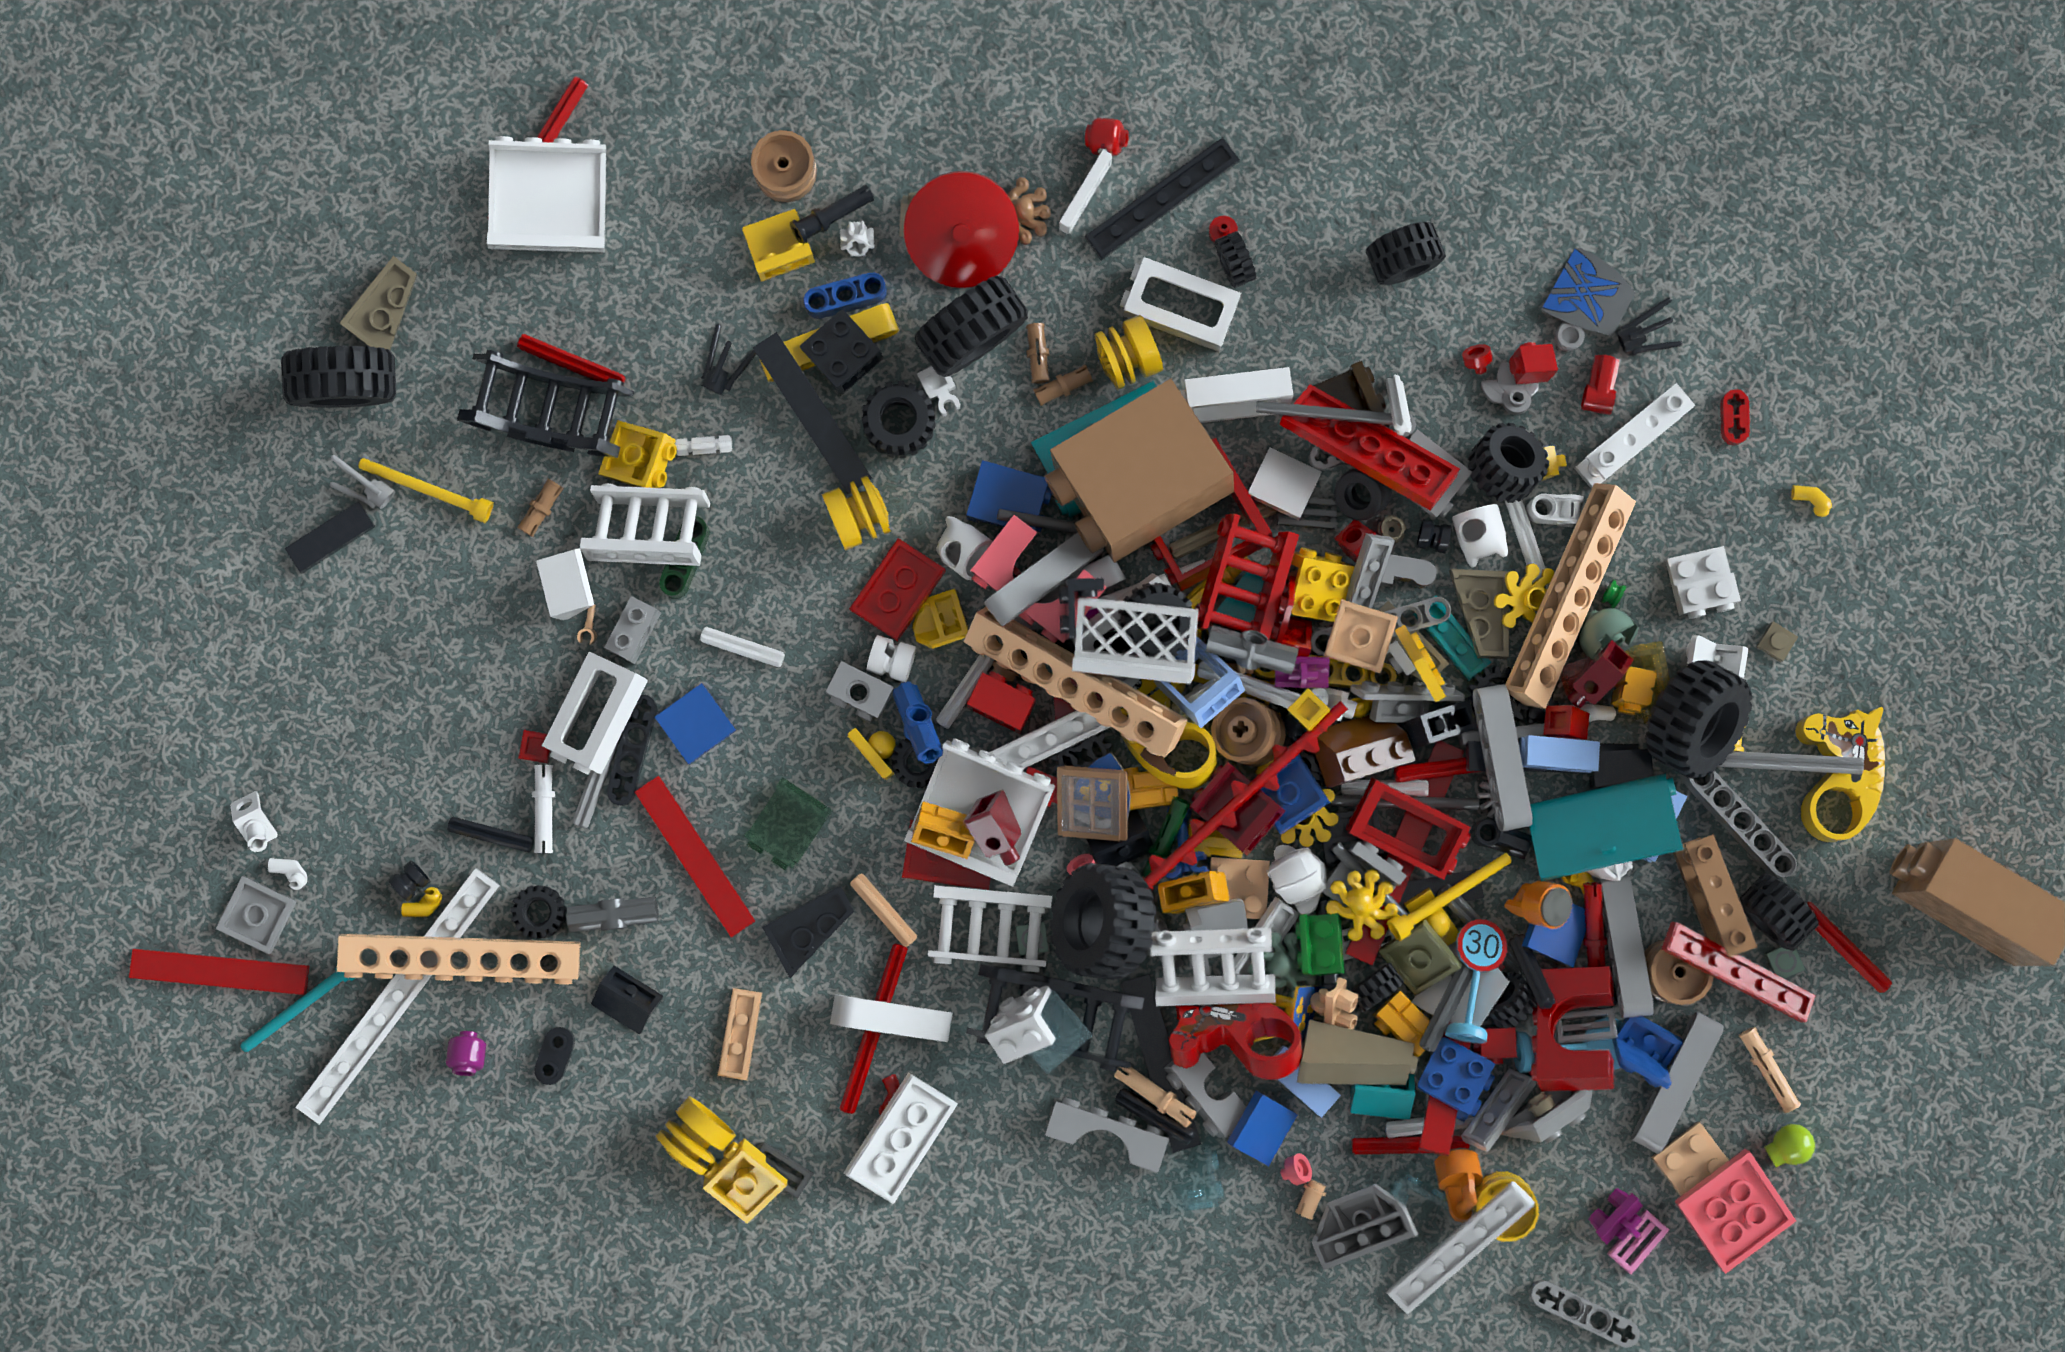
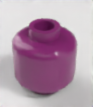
M460 1031L459 1036L452 1037L448 1041L447 1067L452 1069V1073L455 1075L474 1076L477 1071L484 1067L485 1041L477 1038L476 1032Z

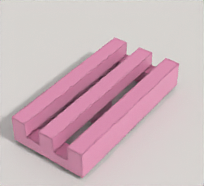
M1646 1209L1639 1216L1642 1221L1636 1229L1639 1230L1647 1219L1650 1220V1223L1640 1233V1237L1635 1239L1620 1257L1617 1254L1633 1237L1631 1234L1623 1242L1619 1239L1607 1253L1630 1275L1669 1231L1664 1224ZM1655 1226L1658 1227L1659 1231L1628 1265L1625 1261Z

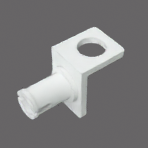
M254 791L231 803L232 821L247 841L248 847L254 852L263 851L267 846V842L277 837V831L261 810L259 794L257 791ZM248 802H252L248 808L239 811L241 806Z

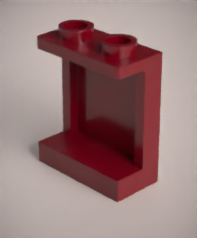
M1229 762L1225 766L1220 765L1211 775L1212 781L1206 788H1200L1192 797L1193 803L1190 808L1206 821L1234 797L1231 783L1234 780L1245 784L1251 782ZM1259 790L1235 812L1237 826L1234 829L1220 825L1216 830L1248 856L1285 813V810L1262 790Z

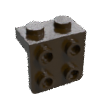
M1362 360L1352 364L1347 372L1313 385L1355 410L1385 413L1386 403L1381 393L1376 394L1372 385L1375 382L1373 373L1368 366L1364 367Z

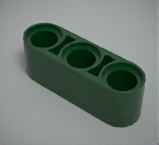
M695 516L694 525H701L703 531L700 536L692 538L691 542L696 544L702 555L710 536V530L702 518ZM682 524L675 539V542L680 539ZM665 564L659 581L663 593L671 599H680L685 596L698 566ZM679 578L681 579V587L674 592L668 591L667 583L669 580Z

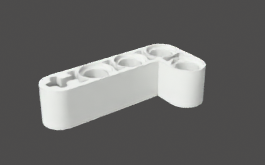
M835 994L830 1024L948 1042L953 1013Z

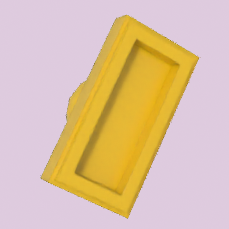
M856 728L848 733L849 739L884 780H888L894 775L882 760L891 757L895 752L896 741L893 735L886 731H877L869 737L867 742Z
M1428 887L1404 904L1409 912L1412 913L1434 899L1435 896ZM1443 908L1423 919L1430 924L1447 946L1456 941L1459 931Z

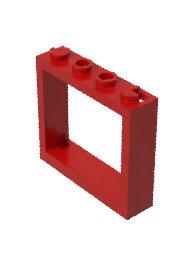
M1216 438L1212 439L1233 471L1234 492L1231 495L1251 529L1273 537L1272 531ZM1161 536L1152 540L1153 545L1150 548L1157 561L1163 560L1167 567L1164 573L1171 585L1177 584L1180 591L1208 577L1213 558L1182 574ZM1243 541L1232 547L1230 554L1245 558L1264 547Z

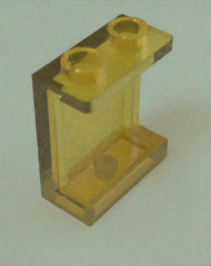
M1662 641L1634 645L1625 650L1634 659L1633 662L1641 661L1643 669L1654 671L1657 674L1655 685L1651 688L1653 696L1650 709L1643 710L1634 715L1635 720L1643 719L1644 724H1647L1651 718L1653 705H1656L1659 699L1657 697L1661 691H1664L1667 686L1666 683L1670 680Z

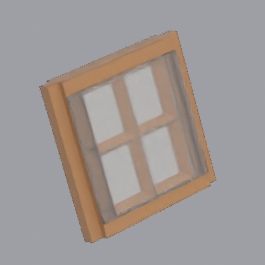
M1058 766V835H1063V837L1126 841L1127 771Z

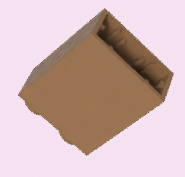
M1172 379L1160 384L1050 449L1055 470L1044 476L1051 492L1061 506L1074 500L1083 513L1084 518L1074 523L1088 550L1093 554L1104 547L1114 563L1234 492L1233 471Z
M1956 838L1933 842L1925 841L1920 843L1918 848L1907 844L1899 852L1891 866L1890 874L1899 879L1891 894L2013 966H2054L2065 947V902Z

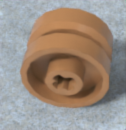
M779 130L768 133L757 142L752 151L751 166L758 187L767 197L775 201L788 203L799 200L810 192L816 182L817 167L812 149L802 136L792 131Z
M1244 697L1235 699L1214 717L1211 726V735L1217 751L1229 760L1252 767L1265 765L1274 759L1272 747L1275 744L1283 746L1286 737L1285 724L1277 711L1266 704Z
M1665 939L1658 940L1648 946L1644 955L1652 998L1669 1004H1693L1702 999L1710 990L1714 977L1661 950Z

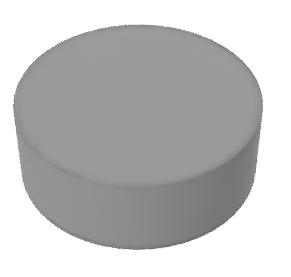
M1567 322L1562 323L1554 335L1556 345L1561 350L1568 352L1578 349L1585 338L1583 328Z

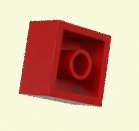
M990 671L989 675L982 672L967 702L968 709L1021 734L1036 704V698L1032 697L1033 691L1019 684L1014 688L1006 684L1005 677L993 671Z

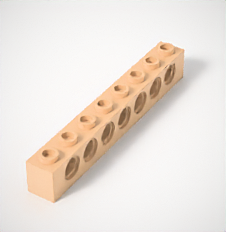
M1594 483L1505 684L1509 695L1525 706L1546 709L1636 501L1617 485Z
M987 607L976 612L964 640V643L971 646L974 652L980 655H987L994 659L1000 667L1015 671L1026 682L1041 686L1046 689L1049 695L1062 698L1069 702L1075 710L1088 713L1095 717L1099 724L1116 729L1121 732L1124 738L1142 744L1154 755L1165 757L1175 749L1188 721L1187 718L1111 675L1072 671L1073 658L1075 657L1073 653L1017 621L1011 620L1002 627ZM996 635L1001 638L1003 645L998 643ZM1021 650L1025 651L1028 660L1022 656ZM1046 664L1052 668L1053 674L1048 672ZM1070 678L1076 681L1078 688L1072 685ZM1095 692L1101 695L1103 702L1096 698ZM1120 707L1126 709L1128 717L1121 712ZM1146 721L1151 723L1154 731L1147 728Z
M341 934L338 936L337 972H345L344 977L362 978L363 973H375V978L391 979L393 974H405V979L421 980L423 975H435V980L441 981L453 980V976H465V981L480 982L483 981L484 976L495 977V982L504 983L513 982V977L525 978V983H543V978L555 979V984H572V979L579 978L581 942ZM365 949H372L376 952L377 961L375 964L370 965L363 961L362 952ZM395 950H402L406 953L407 963L405 965H397L393 962L392 954ZM425 951H432L437 955L438 961L435 966H427L423 963L422 954ZM463 952L468 958L467 965L465 967L455 966L452 962L453 953ZM493 953L498 959L497 966L494 968L485 967L482 963L483 954ZM515 954L526 956L528 960L527 967L524 969L515 968L511 962L512 956ZM553 955L558 961L557 967L553 970H546L541 964L542 957Z

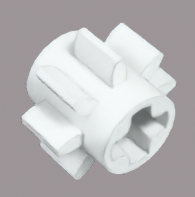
M864 221L849 222L846 230L840 229L841 250L847 249L851 257L866 256L868 248L874 249V229H867Z

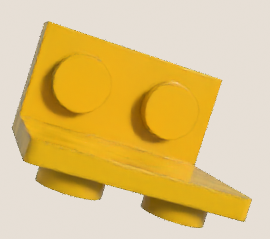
M795 209L742 228L761 282L815 263L808 241L804 245L799 243L791 230L790 222L800 220Z

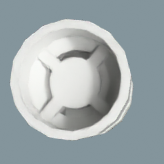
M877 635L870 652L866 671L878 675H883L887 672L890 678L907 682L917 647L903 642L894 645L892 639Z

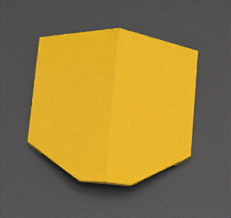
M955 588L928 597L915 616L912 627L917 643L934 649L966 638L968 626Z

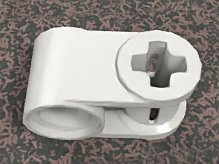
M1539 494L1529 501L1526 506V513L1529 520L1534 523L1575 527L1580 517L1581 503L1584 502V497L1573 494ZM1536 502H1542L1546 505V515H1540L1536 511Z

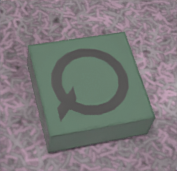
M1045 922L1041 923L1038 953L1049 951ZM1029 924L1015 926L1019 956L1026 955Z
M1779 947L1764 954L1771 971L1784 979L1805 970L1796 949L1790 951Z

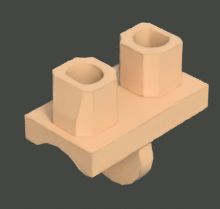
M1339 977L1336 980V988L1328 992L1327 989H1320L1319 992L1311 996V1008L1318 1012L1319 1015L1324 1016V1023L1348 1029L1355 1028L1357 1025V1015L1352 1014L1357 1006L1359 994L1346 990L1347 980Z

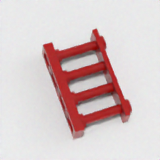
M1226 514L1225 518H1222L1218 525L1217 534L1219 539L1201 601L1195 607L1198 610L1197 629H1208L1209 623L1212 622L1243 633L1249 630L1258 631L1266 635L1269 641L1299 534L1284 531L1278 532V536L1271 537L1238 526L1240 515ZM1234 537L1269 548L1272 552L1270 564L1265 566L1231 555L1230 550ZM1226 565L1261 576L1264 581L1262 592L1256 594L1222 583ZM1221 594L1254 605L1256 609L1254 619L1247 622L1213 611L1217 595Z

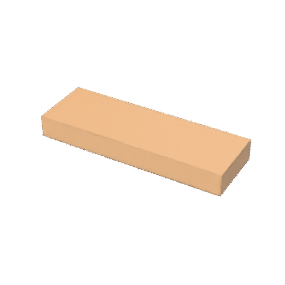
M737 988L732 989L718 1076L748 1080L762 999L761 992Z

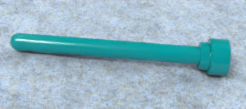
M336 967L332 975L244 1040L240 1045L241 1050L249 1052L340 982L353 981L355 978L344 977L345 972H337Z

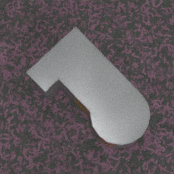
M1390 554L1380 586L1390 587L1393 584V580L1410 582L1417 588H1425L1435 580L1436 568L1431 562Z

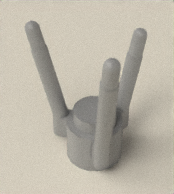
M362 454V458L371 461V459L366 454ZM331 456L332 461L366 487L364 493L367 496L335 482L330 483L332 488L366 503L373 509L376 506L383 509L393 498L395 490L392 489L394 485L392 482L377 475L375 476L379 481L373 479L370 482L337 456Z

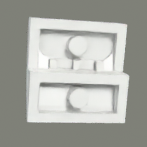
M1269 448L1248 493L1252 499L1299 521L1322 472L1273 448Z

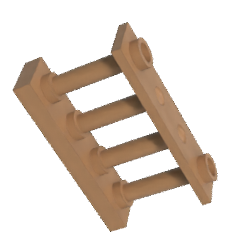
M1714 834L1702 839L1699 837L1682 843L1683 850L1673 852L1705 937L1723 946L1728 958L1757 948Z

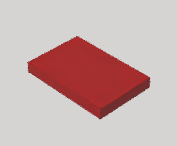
M897 538L849 610L898 642L945 574L946 569Z
M910 820L909 829L911 828L914 820ZM907 842L902 878L989 890L991 877Z

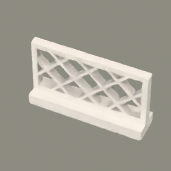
M1079 597L1075 657L1073 658L1072 671L1191 684L1195 675L1194 659L1198 610ZM1085 606L1097 607L1104 616L1092 625L1085 617ZM1118 609L1126 610L1133 618L1123 628L1111 616ZM1147 613H1156L1163 622L1153 631L1141 620ZM1177 616L1190 617V628L1183 634H1180L1171 623ZM1106 619L1117 630V633L1107 641L1096 629ZM1135 623L1147 634L1137 644L1125 632ZM1084 624H1085L1086 627L1088 628L1085 632H1084ZM1165 626L1176 637L1166 647L1155 636ZM1090 632L1102 644L1096 650L1082 649L1083 638ZM1188 634H1189V643H1188V642L1186 641V639H1185V637H1186ZM1120 635L1131 647L1126 653H1117L1110 645ZM1148 639H1151L1161 650L1154 657L1146 656L1139 648ZM1178 642H1181L1188 650L1187 660L1175 659L1168 650Z

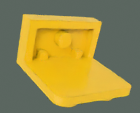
M1300 548L1299 552L1295 551L1291 564L1299 569L1295 580V601L1291 614L1334 622L1341 599L1346 601L1354 566L1341 561L1342 556L1325 552V556H1318L1317 551L1307 548Z

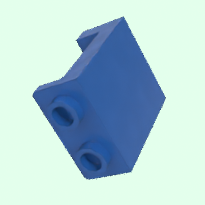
M982 460L966 518L978 523V521L1004 528L1008 522L997 520L999 509L1044 516L1041 515L1043 504L1049 505L1052 492L1044 477ZM1030 526L1033 530L1041 533L1042 528Z

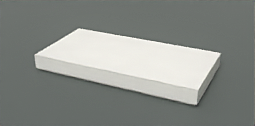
M908 1072L843 1173L894 1204L958 1103Z

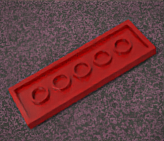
M1311 384L1294 402V404L1355 410ZM1283 415L1281 418L1280 426L1430 511L1457 478L1460 468L1409 439L1398 435L1382 424Z

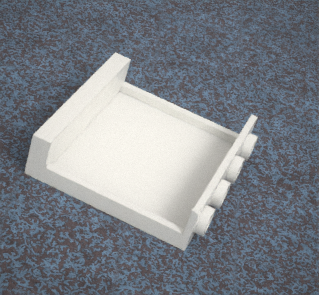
M498 136L495 137V140H489L488 249L605 253L606 145H601L598 140H583V144L571 143L570 139L563 138L554 139V143L542 142L541 138L535 137L525 138V142L513 141L512 137Z
M954 738L952 742L947 740L942 746L943 755L938 759L912 826L908 830L904 841L1013 887L1056 785L1051 784V779L1045 775L1035 773L1032 776L1023 772L1024 768L1016 763L1007 761V764L996 761L997 756L990 752L980 750L977 753L968 749L969 744ZM1000 790H1004L1021 829V836L1015 844L1020 859L1008 866L1004 865L999 854L991 858L985 857L976 841H974L968 859L911 842L914 824L923 801L968 815L977 799Z

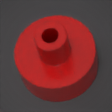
M1225 215L1214 218L1209 226V237L1214 243L1216 239L1238 231L1235 220Z
M1485 344L1471 346L1462 353L1465 367L1475 369V373L1478 375L1484 374L1487 371L1486 366L1493 360L1491 348Z

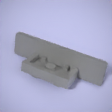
M1363 681L1362 685H1351L1350 689L1351 692L1361 699L1373 700L1370 719L1374 722L1408 721L1428 713L1429 702L1435 701L1423 682H1414L1413 686H1409L1399 682H1388V685H1379L1375 682ZM1445 683L1441 686L1446 697L1440 701H1464L1465 695L1456 690L1455 685Z

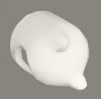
M1498 504L1478 507L1452 517L1459 545L1470 567H1475L1479 558L1495 553L1499 554L1502 558L1507 556L1506 532Z
M947 516L945 520L947 528L938 541L936 552L943 563L966 580H972L971 578L974 574L970 570L993 541L973 526L955 517Z

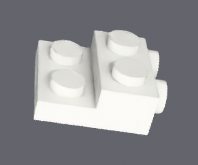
M1724 546L1665 560L1679 616L1688 614L1689 619L1705 616V610L1716 608L1717 613L1735 609L1734 604L1741 601L1734 573L1730 572Z

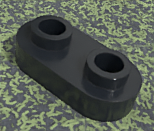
M565 1027L553 1028L544 1038L534 1068L535 1076L542 1084H556L565 1075L575 1046V1037L569 1029ZM557 1036L562 1037L564 1040V1044L560 1048L554 1044V1039ZM548 1064L554 1068L551 1076L546 1075L544 1072V1068Z

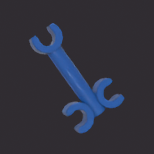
M1190 807L1177 835L1178 847L1189 838L1187 821L1192 815ZM1195 852L1197 863L1200 860L1207 859V855L1204 852ZM1179 862L1176 865V870L1173 873L1166 874V878L1171 881L1182 878L1183 875H1191L1193 872L1198 875L1199 873L1209 871L1206 866L1197 867V863L1193 866Z

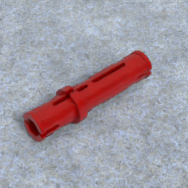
M1589 882L1583 883L1586 938L1583 940L1584 945L1587 946L1588 967H1606L1605 945H1607V938L1604 937L1602 883L1591 882L1590 885Z

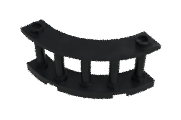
M487 350L486 354H473L472 359L486 364L476 406H472V409H459L457 421L489 432L493 428L507 433L509 438L573 453L575 448L588 450V455L618 458L620 446L610 443L608 434L618 396L633 397L634 391L623 387L624 382L608 378L606 382L558 375L503 358L504 355L502 353ZM497 369L516 374L506 416H502V418L489 414L490 410L487 409ZM527 378L548 383L539 422L534 427L519 424L520 420L517 419ZM560 386L580 390L570 431H566V434L552 432L550 427ZM591 393L605 394L606 397L597 434H593L592 438L583 437L584 435L581 432Z
M980 963L978 975L990 978L989 984H991L982 1030L967 1028L966 1030L967 1034L977 1036L976 1042L991 1045L985 1035L991 1025V1020L997 1016L1002 989L1006 987L1007 982L1019 984L1020 996L1033 987L1042 988L1048 986L1052 990L1051 996H1054L1048 1028L1054 1035L1055 1040L1052 1045L1043 1048V1050L1099 1062L1100 1068L1117 1072L1118 1067L1130 1068L1131 1062L1117 1059L1125 1015L1129 1013L1130 1008L1142 1010L1144 998L1072 981ZM1070 994L1084 997V1003H1086L1077 1049L1056 1045L1065 1000L1069 999ZM1102 1002L1112 1004V1010H1114L1105 1056L1089 1052L1098 1006H1101Z

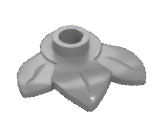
M1503 362L1500 365L1497 380L1481 382V389L1487 399L1492 403L1503 405L1505 410L1512 415L1523 414L1529 409L1531 397L1537 393L1539 383L1516 384L1514 374H1511L1509 369V362ZM1513 397L1519 398L1521 402H1516Z

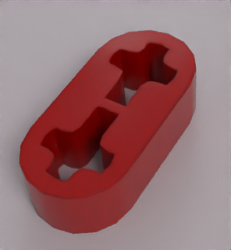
M1738 389L1727 392L1720 402L1721 436L1729 445L1741 444L1748 438L1750 433L1749 399L1745 392ZM1733 396H1736V401L1742 403V405L1737 407L1736 415H1734L1733 405H1728V401ZM1734 420H1736L1737 429L1742 430V434L1737 436V439L1734 438V434L1728 431L1734 426Z

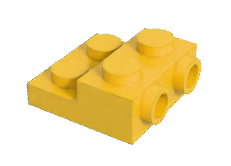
M617 420L610 443L620 446L618 458L604 457L598 474L605 478L626 483L632 487L662 488L667 480L665 469L668 460H673L677 452L676 440L665 433Z
M743 1139L739 1144L735 1141L730 1143L723 1153L724 1158L719 1163L715 1161L707 1166L708 1170L704 1174L703 1189L748 1224L787 1186L788 1180L766 1163V1155L746 1139Z

